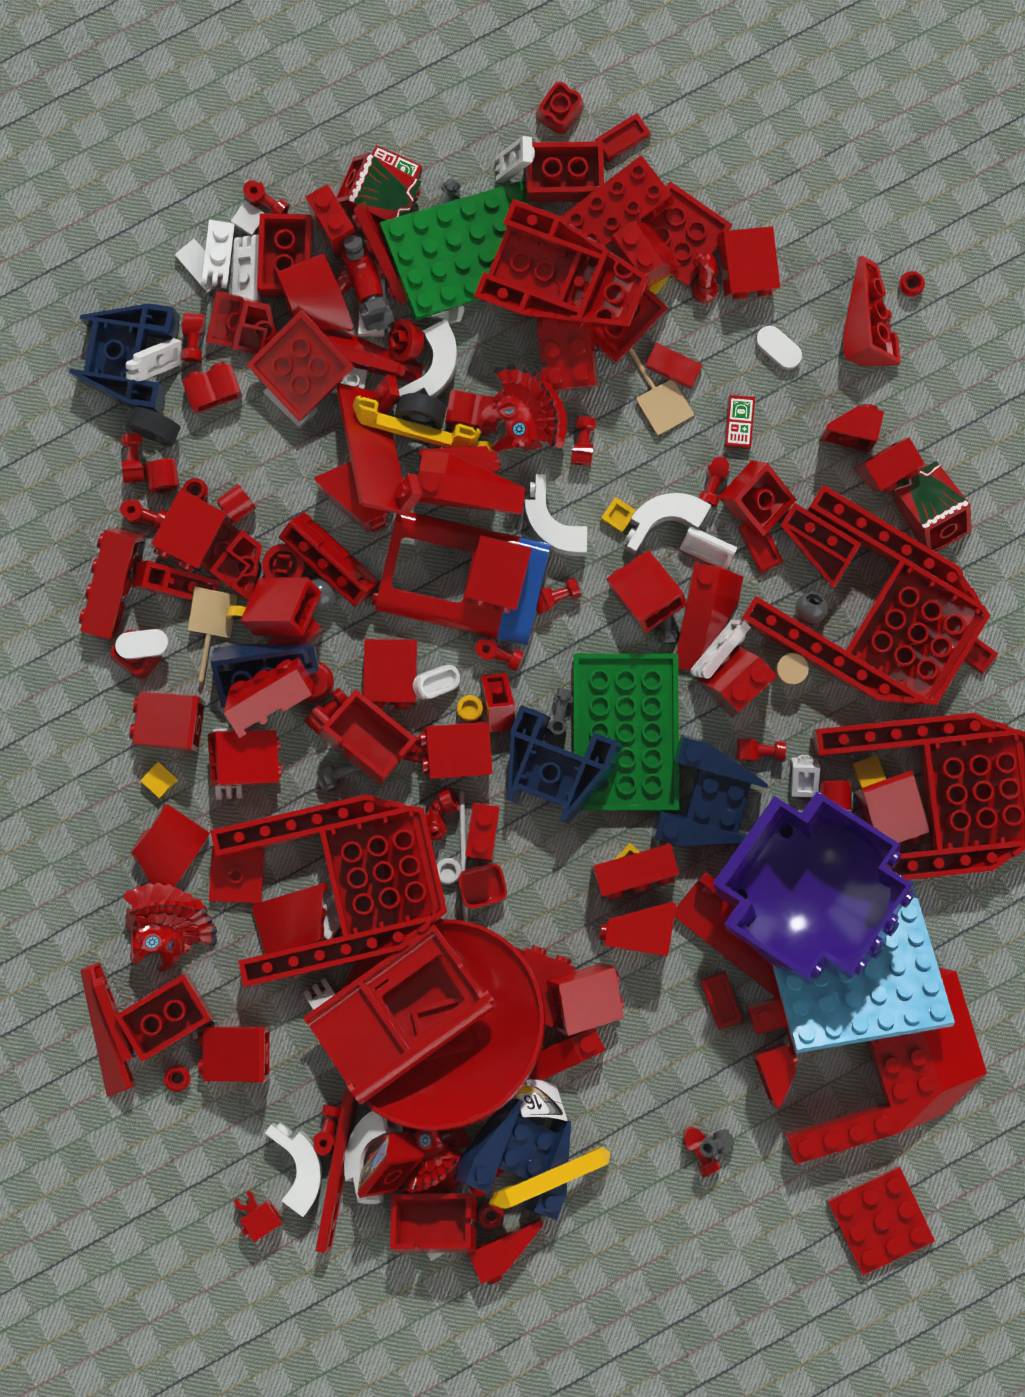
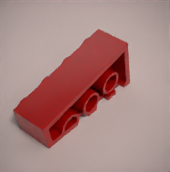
M118 527L106 529L104 533L100 534L97 542V548L100 549L98 559L95 558L91 566V573L94 574L92 584L89 583L85 591V599H88L86 608L82 609L79 616V624H82L81 632L106 639H113L117 636L126 602H123L122 598L123 596L127 597L133 581L129 575L130 572L134 571L140 559L136 551L139 543H145L147 535Z

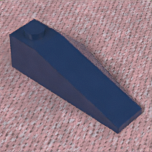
M238 644L214 648L210 663L221 708H225L229 690L233 684L242 680L246 682L260 671H270L285 660L289 659L292 661L300 658L309 675L319 671L315 645Z

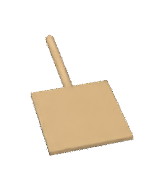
M632 348L629 353L651 388L650 391L635 399L656 435L658 436L695 416L674 381L668 380L655 387Z
M194 587L187 630L206 634L199 683L204 681L211 635L231 638L233 620L226 618L227 607L236 605L238 595Z

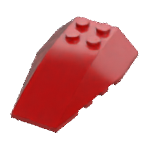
M513 199L503 222L506 231L489 273L483 272L474 297L523 316L629 327L649 277L610 252L603 245L591 239L580 229L578 230L561 216Z

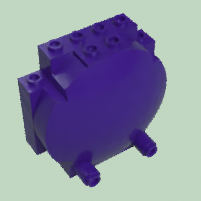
M819 792L815 793L802 813L774 796L713 882L717 896L735 908L724 923L726 930L752 946L766 961L794 974L807 984L810 983L812 978L817 980L825 969L834 974L842 973L852 980L856 974L860 976L872 957L874 959L878 958L884 948L882 943L886 936L892 937L899 927L900 923L897 922L899 910L902 906L907 908L914 898L915 894L912 893L913 884L892 871V868L896 866L902 856L899 853L900 843Z

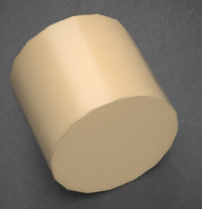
M790 653L778 661L775 673L777 679L782 684L794 686L806 678L809 667L803 656Z

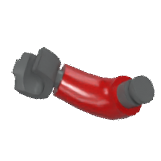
M349 235L343 241L344 249L341 255L361 304L359 310L367 331L374 329L379 331L388 328V324L395 320L387 298L383 297L380 276L373 256L368 251L366 245L362 243L360 236Z

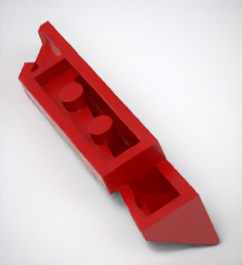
M342 329L322 330L356 369L367 370L368 372L383 376H395L396 379L410 383L421 378L424 366L414 360L404 362L394 360L388 349Z
M98 962L81 970V977L106 1095L110 1097L136 1086L127 1063L128 1060L135 1058L136 1054L115 1018L119 1010L101 963Z

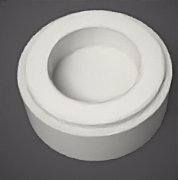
M445 858L437 864L441 883L450 885L458 881V875L462 870L456 860Z

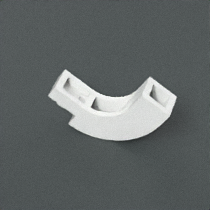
M446 319L423 330L424 339L433 354L432 365L424 376L400 388V396L407 393H421L438 398L450 385L457 367V347L454 334Z
M536 474L535 482H530V497H535V500H525V513L531 531L539 541L550 543V550L567 556L586 557L587 526H566L552 518L546 506V474Z
M683 493L663 494L647 501L631 518L630 524L636 526L637 530L632 528L625 539V542L628 543L626 551L635 555L651 528L664 521H675L688 528L692 526L698 529L711 505L695 496Z
M371 1111L359 1121L349 1138L344 1158L345 1181L354 1182L358 1203L377 1205L384 1201L383 1194L360 1198L357 1195L361 1169L368 1162V1156L380 1147L382 1139L391 1132H403V1127L381 1117L374 1111Z
M281 1122L278 1125L272 1123L265 1134L292 1155L297 1169L295 1182L282 1202L304 1217L316 1200L321 1187L322 1163L320 1155L315 1152L314 1143L302 1130L294 1138L291 1136L293 1131Z

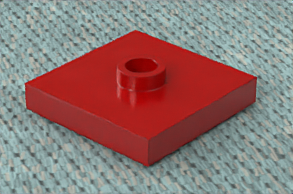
M212 848L209 901L262 902L265 851L254 850L219 859L215 856L214 848Z

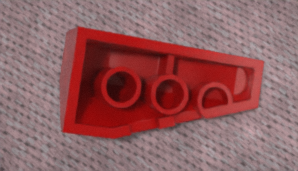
M864 256L858 257L843 332V353L846 359L859 366H897L901 364L899 339L897 333H892L889 324L892 314L891 310H887L882 297L885 296L886 292L878 264Z
M423 450L418 477L422 496L417 503L522 515L524 487L451 453Z
M694 563L686 598L688 605L684 608L676 654H678V669L691 672V668L722 632L739 602L743 576L721 567Z

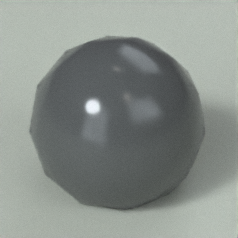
M323 578L312 580L315 586L322 592L315 611L328 610L335 603L337 597L336 590Z
M806 593L797 600L795 613L803 623L809 625L818 624L828 614V603L818 593Z

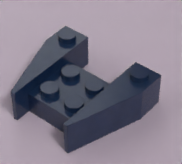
M148 303L80 315V320L87 327L92 328L84 371L70 369L69 373L77 381L133 410L136 407H142L162 414L166 393L164 387L159 382L127 379L126 372L129 370L126 369V362L132 360L135 353L146 349L148 336L168 340L176 339L180 315L175 308Z
M521 705L511 729L507 800L518 804L521 793L524 791L564 807L559 821L569 824L614 770L623 745L618 741L593 732L584 757L542 741L551 718L544 713Z
M681 734L674 760L676 763L697 768L698 772L685 816L659 810L652 832L654 839L678 846L742 843L747 834L739 832L738 828L751 784L765 788L768 787V784L709 742Z
M512 1098L502 1108L493 1113L463 1152L453 1180L489 1193L497 1169L528 1180L569 1162L571 1121L554 1118L550 1129H547L519 1117L518 1113L523 1101ZM567 1183L524 1201L521 1208L557 1221L566 1197Z

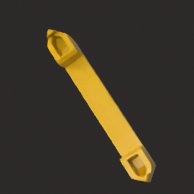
M361 395L355 397L353 403L356 416L363 425L446 448L470 447L478 441L481 434L478 428L475 431L472 427L457 424L453 433L381 414L377 412L379 403L376 400L365 397L360 398Z
M604 1147L594 1148L569 1162L521 1183L494 1192L489 1204L500 1209L515 1206L609 1164L611 1152Z

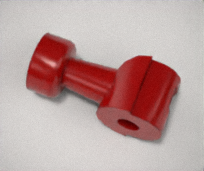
M250 180L244 184L243 192L245 198L254 207L262 205L272 211L271 214H287L290 204L283 199L278 202L266 193L262 182L258 183L257 181Z
M183 314L182 333L187 335V348L182 350L181 360L202 361V351L198 349L200 335L206 329L205 314Z
M586 416L576 417L575 427L580 431L577 444L572 449L570 464L591 467L594 444H590V431L595 430L596 419Z
M136 433L124 434L121 436V444L124 448H127V461H122L124 483L145 482L146 471L140 463L138 447L142 445V435Z
M716 457L711 465L709 464L707 467V476L709 478L707 489L700 492L698 498L710 504L711 507L716 508L720 499L716 493L721 482H724L729 476V462L727 459Z
M136 499L134 501L126 500L120 506V513L130 524H137L140 521L154 524L156 530L160 528L167 514L163 510H160L158 514L149 511Z
M576 579L567 580L565 582L566 587L553 591L551 587L541 589L536 607L538 615L551 611L556 603L569 596L572 600L582 597Z
M486 637L480 638L475 645V651L479 656L483 657L482 660L495 658L507 662V667L513 671H517L524 652L517 649L513 653L498 646L496 640L492 637L490 639Z
M339 687L332 693L334 698L324 707L318 705L304 719V722L318 736L321 733V728L348 698Z
M739 738L737 739L736 760L759 761V757H773L775 762H785L786 742L776 741L774 746L758 744L754 739Z
M326 1104L322 1106L321 1114L326 1116L321 1132L317 1133L312 1140L314 1141V1150L319 1155L333 1154L336 1139L334 1135L336 1118L340 1117L341 1107Z
M691 1126L683 1132V1139L685 1141L683 1144L687 1149L693 1151L700 1161L701 1166H699L698 1170L703 1178L718 1171L721 1166L717 1159L711 1160V1158L701 1154L700 1145L705 1141L706 1135L698 1128Z

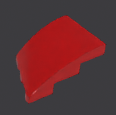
M324 253L276 273V277L287 298L285 306L291 318L302 310L321 330L342 329L350 332L354 329L345 301Z
M216 290L205 341L231 347L234 350L257 354L277 334L270 305Z
M224 519L200 567L249 601L254 589L262 545L245 531L238 530Z
M166 804L162 807L152 826L142 832L131 850V854L141 866L142 873L147 880H150L151 884L159 882L162 885H166L169 883L175 887L194 860L210 832L169 804Z
M327 883L251 905L265 954L307 945L324 939L323 921L326 908H323V894L327 891Z

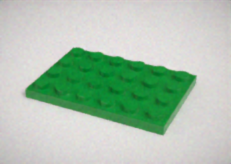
M522 181L379 223L380 232L414 320L480 301V299L474 297L483 272L489 273L506 231L503 222L512 200L515 199L531 205L530 201L527 200V193Z
M573 654L574 754L584 757L593 732L618 741L623 745L614 770L580 811H679V763H676L674 760L679 743L678 654Z

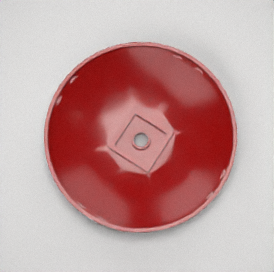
M439 919L434 924L480 990L487 989L495 1000V1003L492 1004L494 1010L365 1102L372 1111L381 1117L406 1128L421 1131H446L474 1124L490 1116L509 1102L529 1078L541 1051L545 1029V1009L542 993L532 969L519 951L505 938L488 928L468 921ZM392 953L357 962L346 978L342 989ZM439 956L387 993L383 1001L406 1035L412 1038L469 997V992L445 957Z

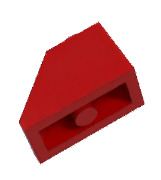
M507 673L482 675L486 721L489 722V731L503 732L511 730L515 721V703Z

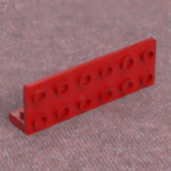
M639 156L561 217L578 230L580 229L586 233L591 239L606 247L611 243L614 233L632 221L642 220L648 214L655 219L672 206L674 200L671 192L643 156Z
M386 375L383 381L377 385L375 391L339 383L336 388L360 505L408 515L422 496L418 475L408 473L402 479L393 433L361 424L353 408L355 397L361 395L360 398L365 397L376 400L379 403L377 412L389 416L388 412L400 397L396 377Z
M704 872L678 904L674 917L774 997L780 996L772 964L761 957L752 946L726 930L724 923L735 908L717 896L713 886L715 879L707 872Z

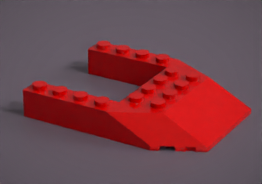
M822 485L807 510L895 565L845 649L757 596L752 599L740 620L745 621L751 629L787 651L803 656L807 663L825 674L877 701L937 705L991 615L980 602L977 593L971 588L963 575L964 573L957 564L827 486Z
M976 713L821 728L815 729L812 732L815 758L919 747L931 850L902 853L900 860L892 868V871L904 879L914 880L994 871L1025 850V731L1011 728L1006 724L992 721Z
M365 794L210 830L215 856L219 859L321 835L343 936L238 960L243 987H253L400 951L408 945L409 941L423 933L447 913L424 808Z
M939 968L955 1021L952 1027L867 1041L885 1103L785 1133L784 1136L791 1159L796 1165L899 1134L944 1115L987 1074L957 971ZM781 996L746 1006L753 1032L757 1035L788 1026Z

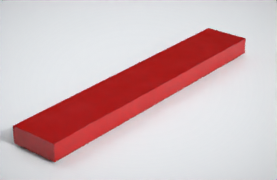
M349 1089L344 1090L315 1250L321 1253L332 1250L345 1179V1152L353 1132L358 1101Z

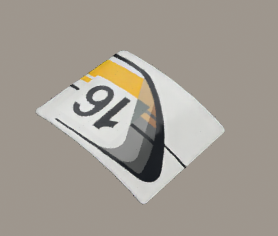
M527 1079L522 1088L516 1093L517 1099L523 1101L520 1108L523 1117H549L568 1121L556 1084Z

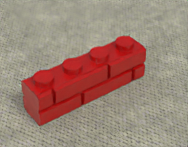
M305 512L291 519L279 535V538L354 607L368 599L381 582Z

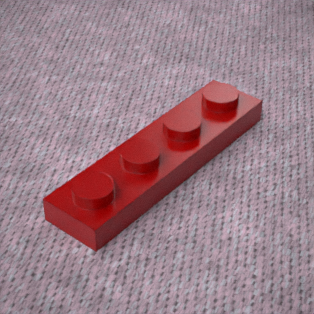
M363 202L355 206V214L352 215L357 228H362L367 237L364 238V242L370 253L374 252L378 259L375 264L380 275H385L389 282L387 289L393 300L397 298L399 304L405 303L407 299L385 242L366 203Z

